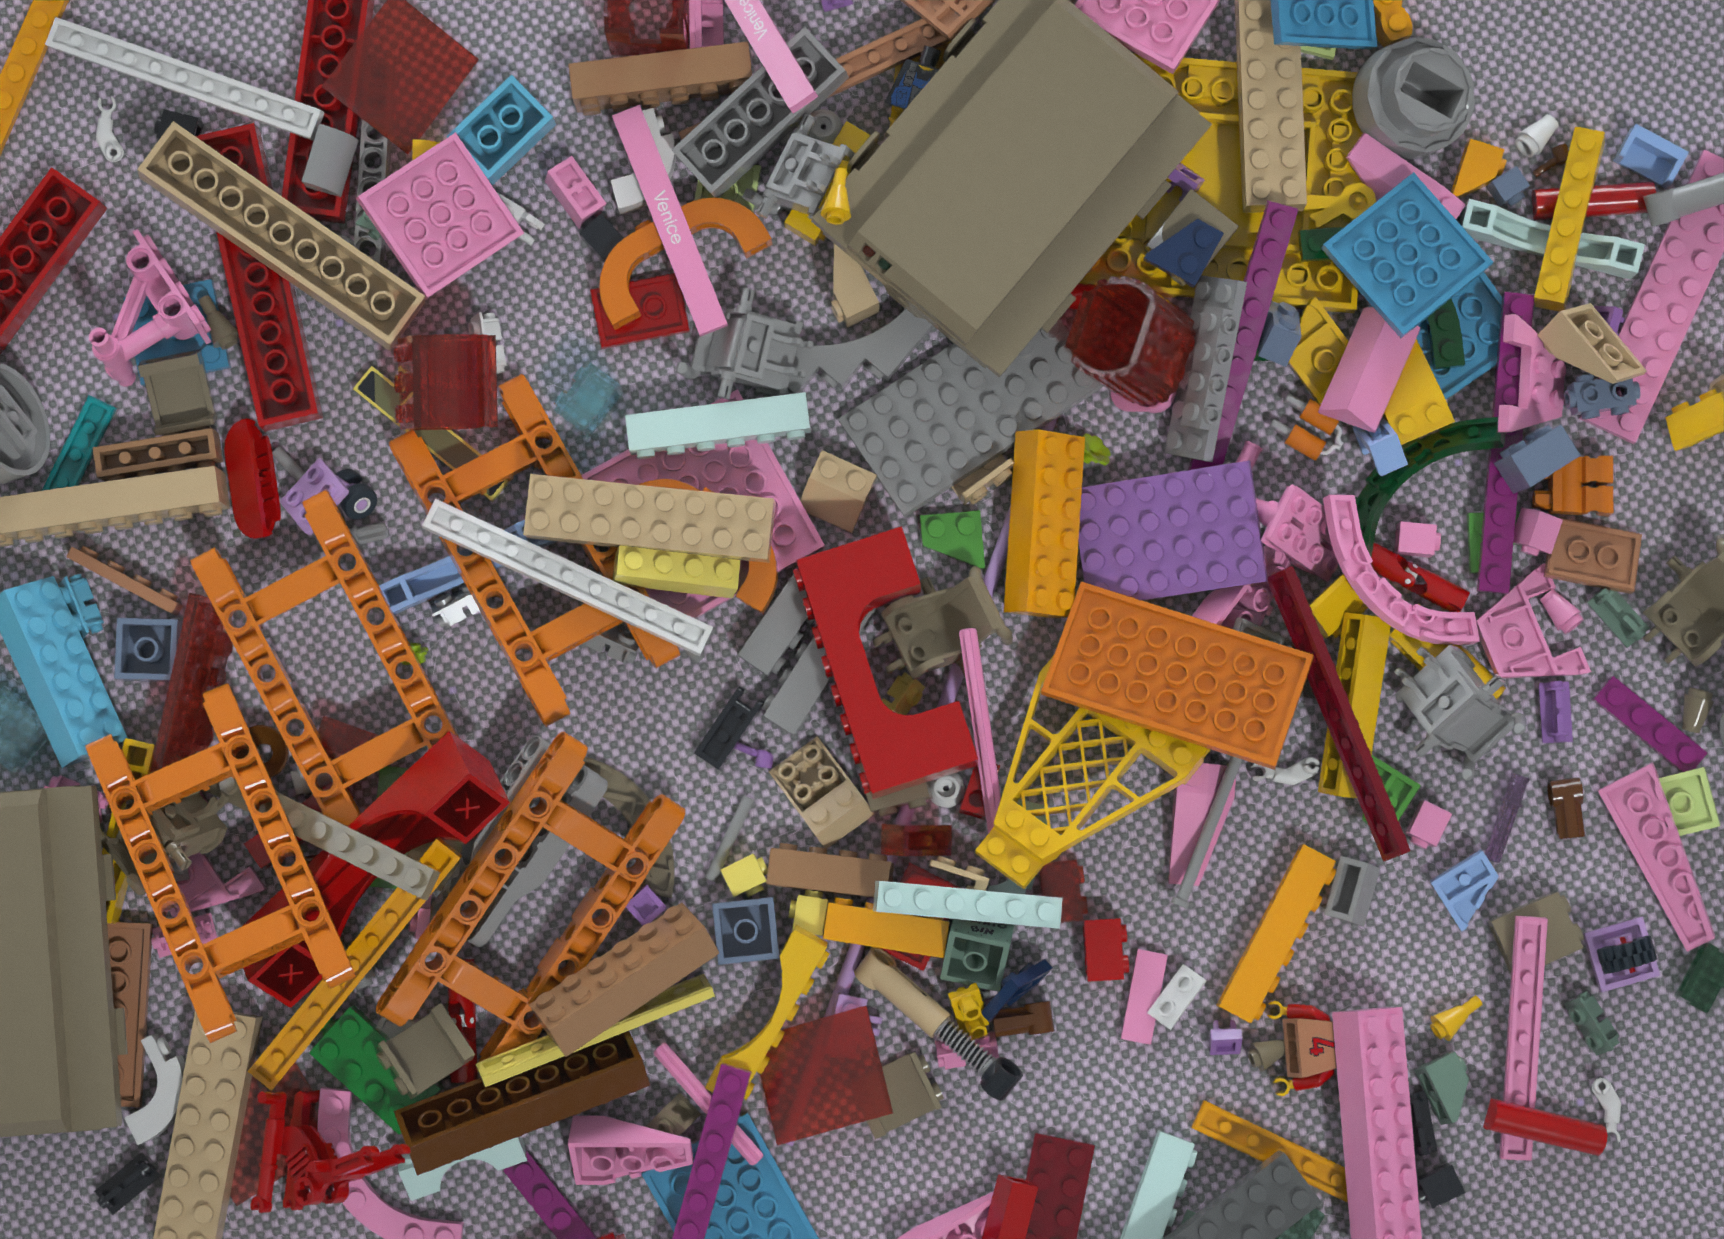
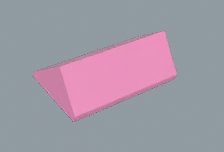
M1373 307L1363 308L1318 413L1376 433L1420 332V327L1416 326L1401 339Z

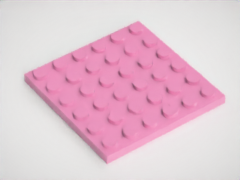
M737 389L731 392L730 400L720 398L719 400L711 404L740 401L744 399L742 398L739 390ZM757 439L745 441V445L740 447H727V443L717 444L715 449L709 451H697V447L685 448V453L678 455H667V451L655 452V457L638 459L637 455H631L628 449L581 475L586 480L635 485L656 479H673L687 483L700 491L706 487L715 493L774 498L776 507L771 546L776 556L778 573L797 563V559L804 558L806 555L810 556L825 547L769 444H758ZM740 560L738 590L734 597L748 575L749 561ZM645 588L650 598L695 619L731 599Z

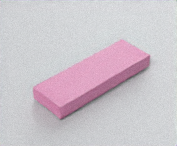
M1137 949L1120 1039L1151 1045L1156 1019L1147 1012L1161 994L1167 954Z

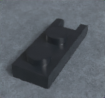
M741 686L736 689L694 752L695 755L721 771L765 703L759 699L754 707L751 708L739 699L745 691Z

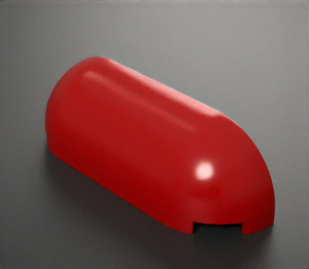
M245 418L237 421L228 431L225 439L224 453L235 522L245 536L258 539L273 534L272 530L275 523L281 519V507L269 437L262 435L255 426L256 422L254 420Z

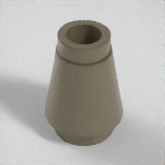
M1689 687L1688 694H1684L1683 730L1700 733L1714 703L1712 692Z

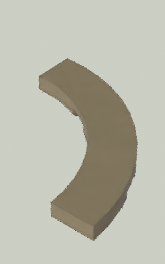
M585 757L583 760L585 762L584 765L608 781L607 790L603 798L613 804L632 827L650 799L633 781L607 764ZM669 841L649 870L648 875L644 879L643 886L647 884L658 896L672 898L675 883V864L671 841Z

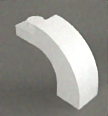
M654 108L643 110L642 112L668 177L671 179L676 163V155L672 151L675 147L673 133L661 136V134L666 133L662 115L655 116ZM635 173L611 180L620 215L647 206Z
M152 1034L141 1040L157 1074L156 1092L152 1100L145 1107L124 1118L137 1145L146 1143L166 1131L175 1122L185 1061L182 1055L170 1059L168 1055L171 1053L170 1046L164 1037L160 1038L158 1034Z

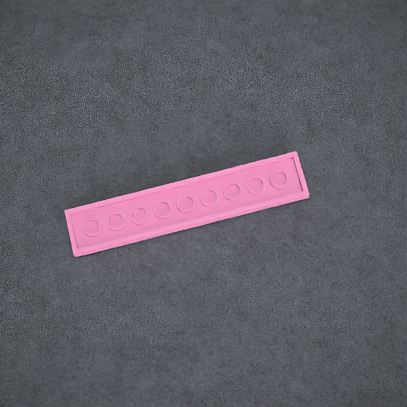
M1703 150L1687 184L1723 173L1724 158ZM1724 204L1685 215L1680 219L1669 222L1625 317V322L1619 330L1618 337L1647 370L1644 375L1633 378V382L1637 381L1640 386V398L1636 400L1637 405L1629 408V413L1612 416L1611 411L1600 412V417L1582 419L1580 415V420L1629 443H1636L1724 252ZM1616 387V394L1621 397L1620 387Z

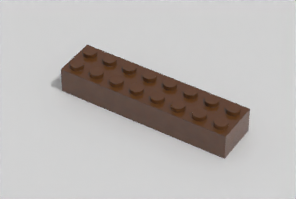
M626 1031L573 1052L567 1057L563 1056L485 1087L482 1079L479 1078L395 1110L394 1114L404 1142L411 1150L409 1155L418 1176L544 1126H549L570 1116L580 1114L601 1104H606L627 1094L637 1092L650 1086V1082L636 1044L630 1032Z

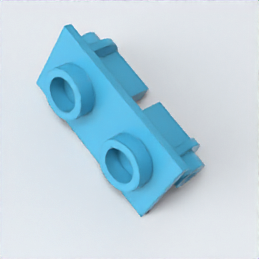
M77 574L70 577L71 582H69L66 576L59 583V588L82 639L89 633V629L92 634L102 631L104 621L97 604L86 607L84 604L85 601L94 598L87 579L83 578L82 574Z

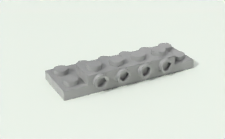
M1200 276L1197 282L1176 396L1172 408L1170 427L1166 439V454L1209 462L1213 461L1247 282Z

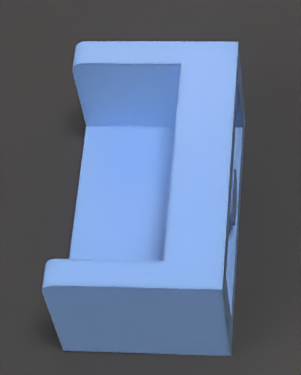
M1635 124L1629 130L1613 161L1666 189L1673 183L1689 152Z
M1382 417L1376 433L1352 425L1361 452L1364 455L1371 454L1380 476L1408 465L1398 435L1384 417Z

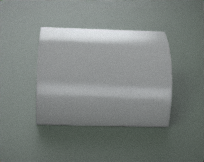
M319 124L302 178L306 188L341 197L358 139L338 129Z
M1340 856L1324 914L1364 927L1380 868L1366 862Z

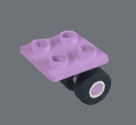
M319 458L287 492L280 503L304 533L310 536L313 530L305 517L307 512L302 501L327 489L336 506L340 503L342 510L349 518L362 519L374 511L377 505V495L369 485L360 483L363 479L354 470L344 469L334 474L329 466Z

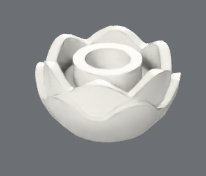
M820 109L814 111L810 115L816 118V121L808 134L809 137L829 144L833 143L842 129L840 118L831 110ZM821 125H826V129H821Z
M958 773L929 781L933 796L930 800L937 806L951 808L957 805L964 797L965 785ZM948 786L949 791H944L943 787Z

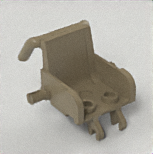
M1720 534L1716 538L1718 555L1707 563L1702 561L1691 569L1686 567L1676 555L1672 556L1666 564L1678 575L1679 581L1643 612L1655 626L1642 639L1647 643L1661 631L1676 646L1671 651L1672 653L1664 659L1667 664L1683 653L1697 667L1709 659L1722 646L1720 642L1724 639V534Z
M974 566L970 569L968 578L954 587L937 592L930 577L920 580L921 588L925 595L916 598L913 595L901 598L884 609L881 614L889 631L872 641L874 646L877 647L883 642L887 644L894 639L902 658L889 664L885 668L887 673H892L895 669L899 671L907 666L912 679L915 680L925 672L954 663L960 667L965 677L959 631L962 629L976 628L979 649L982 647L981 643L992 633L996 632L1001 637L1004 645L1013 643V635L1011 630L1004 624L983 581L982 570Z
M200 791L182 798V802L178 804L173 802L152 812L153 815H151L152 819L150 821L163 844L170 863L176 862L181 870L187 869L192 864V861L188 858L189 856L199 852L202 855L218 847L223 841L227 827L217 816V812L229 800L225 792L221 794L219 800L214 796L207 803L200 795ZM127 800L124 810L131 808L134 800ZM100 829L101 847L105 848L109 854H113L114 861L127 876V883L138 895H145V889L120 830L117 837L112 839L106 836ZM157 854L147 855L144 859V864L154 862Z

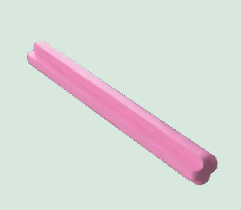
M662 1043L654 1050L655 1057L707 1115L712 1099L711 1093L669 1045ZM737 1124L732 1145L753 1166L763 1158V1153Z

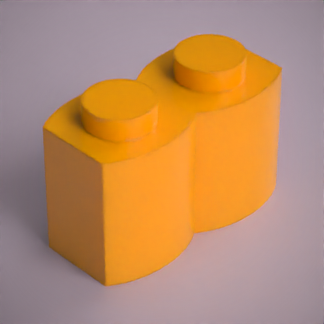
M1373 0L1376 36L1382 47L1409 39L1412 35L1413 26L1409 14L1402 7V0Z

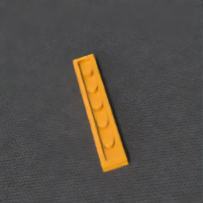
M1203 1100L1192 1123V1129L1261 1162H1264L1278 1150H1281L1287 1155L1309 1185L1348 1203L1345 1167Z

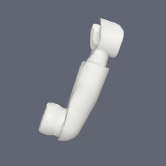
M111 96L113 106L111 109L105 110L102 108V100L99 98L98 107L101 110V118H98L96 141L105 158L110 162H117L124 155L123 148L112 132L113 119H111V115L116 110L117 103Z
M1308 757L1288 768L1276 767L1275 770L1254 763L1251 767H1260L1263 775L1253 776L1252 779L1254 781H1262L1264 778H1270L1274 782L1295 785L1315 776L1320 769V763L1316 758Z
M1599 1078L1593 1082L1592 1091L1605 1110L1604 1123H1606L1607 1133H1613L1616 1136L1618 1145L1620 1134L1617 1132V1124L1620 1122L1621 1100L1611 1083L1605 1078Z

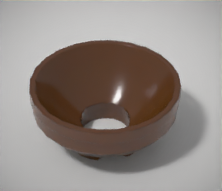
M267 725L249 727L257 748L262 744H267L273 750L272 758L268 762H264L270 778H273L285 768L289 758V749L277 729ZM240 750L235 758L242 759L246 757L249 750Z

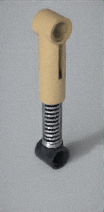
M872 947L854 971L856 978L864 986L877 990L931 1038L934 1036L937 1039L941 1038V1042H945V1046L949 1045V1049H953V1053H957V1057L961 1056V1060H965V1064L970 1063L969 1067H974L973 1070L977 1071L978 1075L981 1076V1087L991 1097L1000 1101L1005 1100L1022 1078V1071L1015 1063L1004 1057L995 1059V1057H992V1054L987 1055L988 1050L984 1052V1047L979 1048V1043L975 1044V1040H970L971 1036L967 1037V1033H962L963 1029H958L959 1025L955 1027V1022H950L951 1014L898 969L895 960L886 951Z

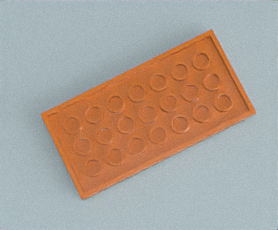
M1081 582L1042 686L1041 695L1275 770L1314 655Z

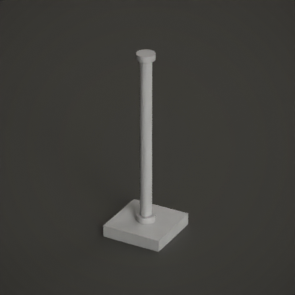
M1233 756L1229 759L1177 896L1171 900V903L1186 909L1190 905L1187 901L1242 759Z

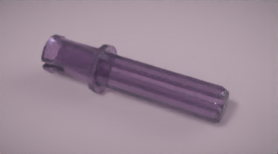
M1511 773L1504 798L1499 800L1502 801V805L1485 851V855L1490 861L1499 863L1502 859L1518 809L1523 808L1521 802L1527 784L1530 781L1529 778Z

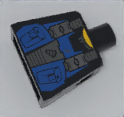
M924 45L919 62L906 59L885 103L906 109L938 72L939 69L936 66L941 50Z

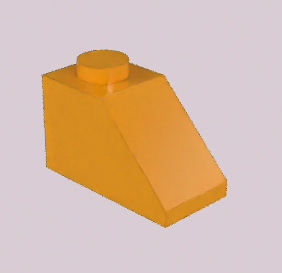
M1470 138L1464 147L1451 193L1461 199L1489 185L1496 176H1501L1507 161L1502 158L1505 149Z

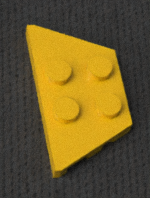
M1312 297L1309 299L1300 317L1302 337L1288 364L1316 402L1322 403L1349 341L1318 299Z

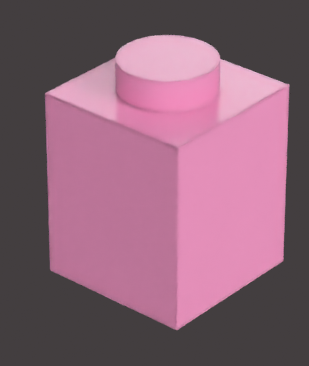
M1521 508L1514 530L1513 543L1522 546L1521 552L1538 557L1539 552L1552 554L1563 520L1539 510Z
M1400 521L1396 524L1394 552L1405 556L1432 557L1435 551H1439L1441 544V533H1436L1437 525Z
M1426 800L1420 801L1405 834L1411 837L1410 842L1420 848L1427 849L1428 845L1437 847L1452 813Z

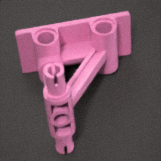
M138 229L134 230L133 234L138 240L139 245L130 250L126 256L127 266L134 277L113 332L109 335L105 329L95 328L89 334V341L92 344L94 356L103 362L108 376L117 380L124 387L131 386L136 380L131 359L163 338L169 339L174 336L177 339L186 340L199 333L206 345L212 342L207 335L211 328L205 321V318L197 306L194 305L181 282L178 281L165 258L162 257L149 234L143 237ZM147 295L158 313L152 316L153 320L133 332Z
M1245 441L1236 462L1250 461L1251 469H1253L1263 448L1250 441ZM1293 484L1286 487L1279 502L1273 500L1267 502L1256 498L1259 522L1267 527L1260 541L1266 546L1292 558L1290 561L1292 565L1328 582L1337 569L1338 561L1330 541L1324 506Z

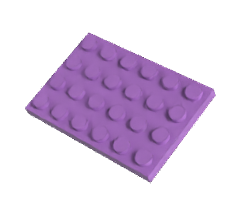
M1250 461L1082 487L1078 542L1085 583L1138 600H1148L1268 581L1263 543L1260 541L1262 536Z

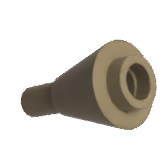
M209 295L200 298L198 301L207 316V323L211 328L210 335L213 347H221L222 350L234 346L238 342V330L220 311H217Z
M1278 1039L1250 1043V1050L1247 1051V1055L1251 1065L1254 1068L1258 1067L1262 1072L1285 1055L1284 1040Z

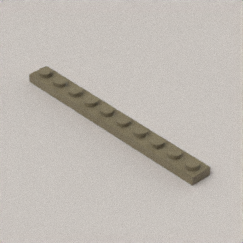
M229 777L209 786L210 789L207 792L219 798L225 792L229 797V803L249 812L235 778ZM277 792L295 836L423 900H428L441 872ZM267 802L262 804L259 808V812L264 813L269 811L272 807V803Z

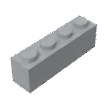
M794 574L738 653V657L767 677L772 672L776 675L786 662V659L783 658L785 652L789 647L794 650L804 636L800 631L806 622L810 625L814 622V619L808 621L802 600L807 595L805 590L799 592Z

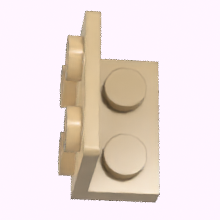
M1001 454L952 486L951 489L963 505L968 502L974 505L987 495V488L995 484L996 487H999L1011 478L1014 462L1011 458L1006 461Z
M938 856L937 861L930 860L928 865L930 867L973 880V886L967 885L966 889L986 891L990 878L984 877V870L969 865L966 867V870L954 867L956 861L942 856Z

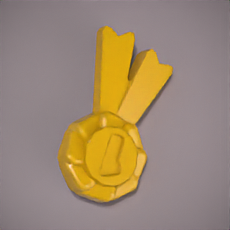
M1355 183L1346 186L1340 196L1307 195V205L1304 210L1324 209L1311 214L1309 217L1311 221L1315 222V229H1319L1342 214L1354 220L1377 201L1373 189L1365 184Z

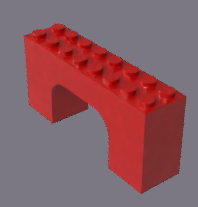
M902 526L797 559L798 568L793 570L799 592L805 590L807 595L806 598L802 599L808 621L814 619L816 626L812 627V633L817 649L824 648L826 654L821 656L822 664L827 678L833 677L835 682L830 687L836 707L842 706L844 714L840 715V720L845 735L852 734L854 743L849 744L855 765L861 763L864 771L859 773L864 794L871 793L872 799H876L977 766V753L960 702L956 701L915 715H901L893 712L882 702L859 635L862 621L873 609L895 602L901 598L921 593V583Z

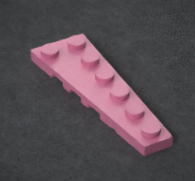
M1653 762L1599 789L1598 792L1686 951L1688 952L1715 939L1714 930Z

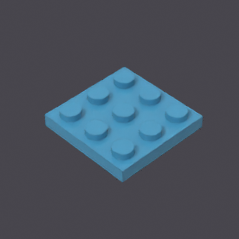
M212 279L183 285L206 322L207 316L198 301L200 298L209 295L217 311H219L214 281ZM147 295L133 332L153 320L152 316L158 313ZM209 331V332L207 333V335L209 336L210 340L212 341L211 335H210V331ZM199 333L186 340H180L174 336L169 339L163 338L135 356L138 369L139 363L143 360L201 349L206 373L231 368L228 350H222L221 347L214 348L212 342L206 345ZM139 374L140 384L146 386L144 377L140 378Z

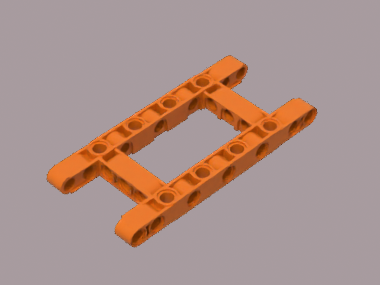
M523 374L498 386L501 397L504 400L501 403L520 436L442 475L422 437L418 438L413 429L388 442L395 459L426 515H428L433 504L428 500L432 494H442L445 497L444 503L463 511L460 503L479 493L481 496L486 494L487 489L506 479L508 482L513 480L514 475L531 466H534V468L538 467V469L542 468L546 476L583 479ZM545 438L552 445L549 448L541 449L536 445V441ZM439 536L544 726L547 727L570 715V710L565 701L567 697L547 662L624 621L584 603L530 632L491 560L474 552L470 556H462L457 552L461 546ZM581 544L595 571L613 580L614 560L618 547H610L607 552H598L594 545ZM626 586L649 597L645 588ZM491 597H498L503 601L501 607L493 609L486 602ZM626 623L646 661L650 660L655 668L680 656L676 645ZM521 649H527L532 653V658L528 661H520L515 654Z
M325 489L302 501V504L307 512L305 517L326 556L247 597L226 558L223 559L215 547L191 559L190 562L323 814L349 826L361 812L348 786L426 745L430 749L448 731L457 737L459 736L332 496ZM350 553L355 557L356 565L352 570L345 571L340 565V560L343 555ZM341 584L412 719L332 759L325 752L319 740L320 734L304 704H301L297 699L285 668L275 650H272L261 629H263L262 625L266 621L290 611L293 607L309 599L317 597L318 594L333 586ZM376 607L382 609L385 614L384 621L379 625H374L369 620L370 611ZM238 610L243 611L247 617L245 625L241 628L235 627L232 623V615ZM406 661L413 666V674L409 679H403L398 675L397 667L401 662ZM266 664L271 665L276 672L271 682L264 681L260 675V670ZM433 715L441 719L442 728L439 732L432 733L426 728V720L429 716ZM293 719H299L304 724V731L300 736L293 735L289 730V723ZM321 773H328L333 779V785L328 790L322 789L318 785L317 780Z
M229 683L203 693L205 700L203 703L220 743L135 780L124 752L120 749L112 734L85 745L175 964L210 1043L237 1032L234 1021L237 1020L219 979L305 940L319 974L322 975L324 981L326 980L330 989L356 978L348 955ZM240 750H249L246 757L242 759L235 758ZM232 777L236 779L290 905L203 944L196 930L197 925L185 896L174 878V870L150 819H152L153 811L173 802L178 804L182 802V798L202 789L207 791L210 789L209 786ZM134 800L131 808L127 810L121 809L125 801ZM267 802L272 803V807L269 811L264 813L259 812V808L262 804ZM157 854L154 862L144 864V859L147 855ZM286 857H296L294 864L291 866H282V862ZM180 908L179 914L175 918H166L170 909ZM317 910L320 912L316 920L311 922L305 920L306 915L310 911ZM203 963V968L197 974L189 973L193 964Z
M560 732L509 804L381 995L376 1005V1013L401 1027L409 1019L412 1020L437 982H440L503 1019L480 1052L481 1058L479 1062L536 1040L543 1027L535 1014L531 1018L524 1020L526 1013L532 1011L529 1004L534 1002L542 993L549 992L558 986L567 976L575 974L586 967L682 823L686 814L685 808L667 796L660 794L652 802H648L623 839L561 800L585 764L583 760L587 754L588 747L568 733ZM540 797L539 804L529 808L530 802L534 798ZM543 827L605 865L607 869L595 887H591L572 914V921L560 939L556 938L537 966L538 971L527 988L517 992L507 986L498 976L492 977L488 975L476 963L472 961L468 963L457 956V954ZM506 849L502 858L495 859V855L499 850ZM636 858L635 864L626 868L628 861ZM471 900V904L466 910H460L461 905L465 901ZM602 909V912L598 917L592 918V915L596 910ZM437 952L436 957L432 961L425 962L426 957L430 953ZM563 960H568L564 968L558 969L559 964Z

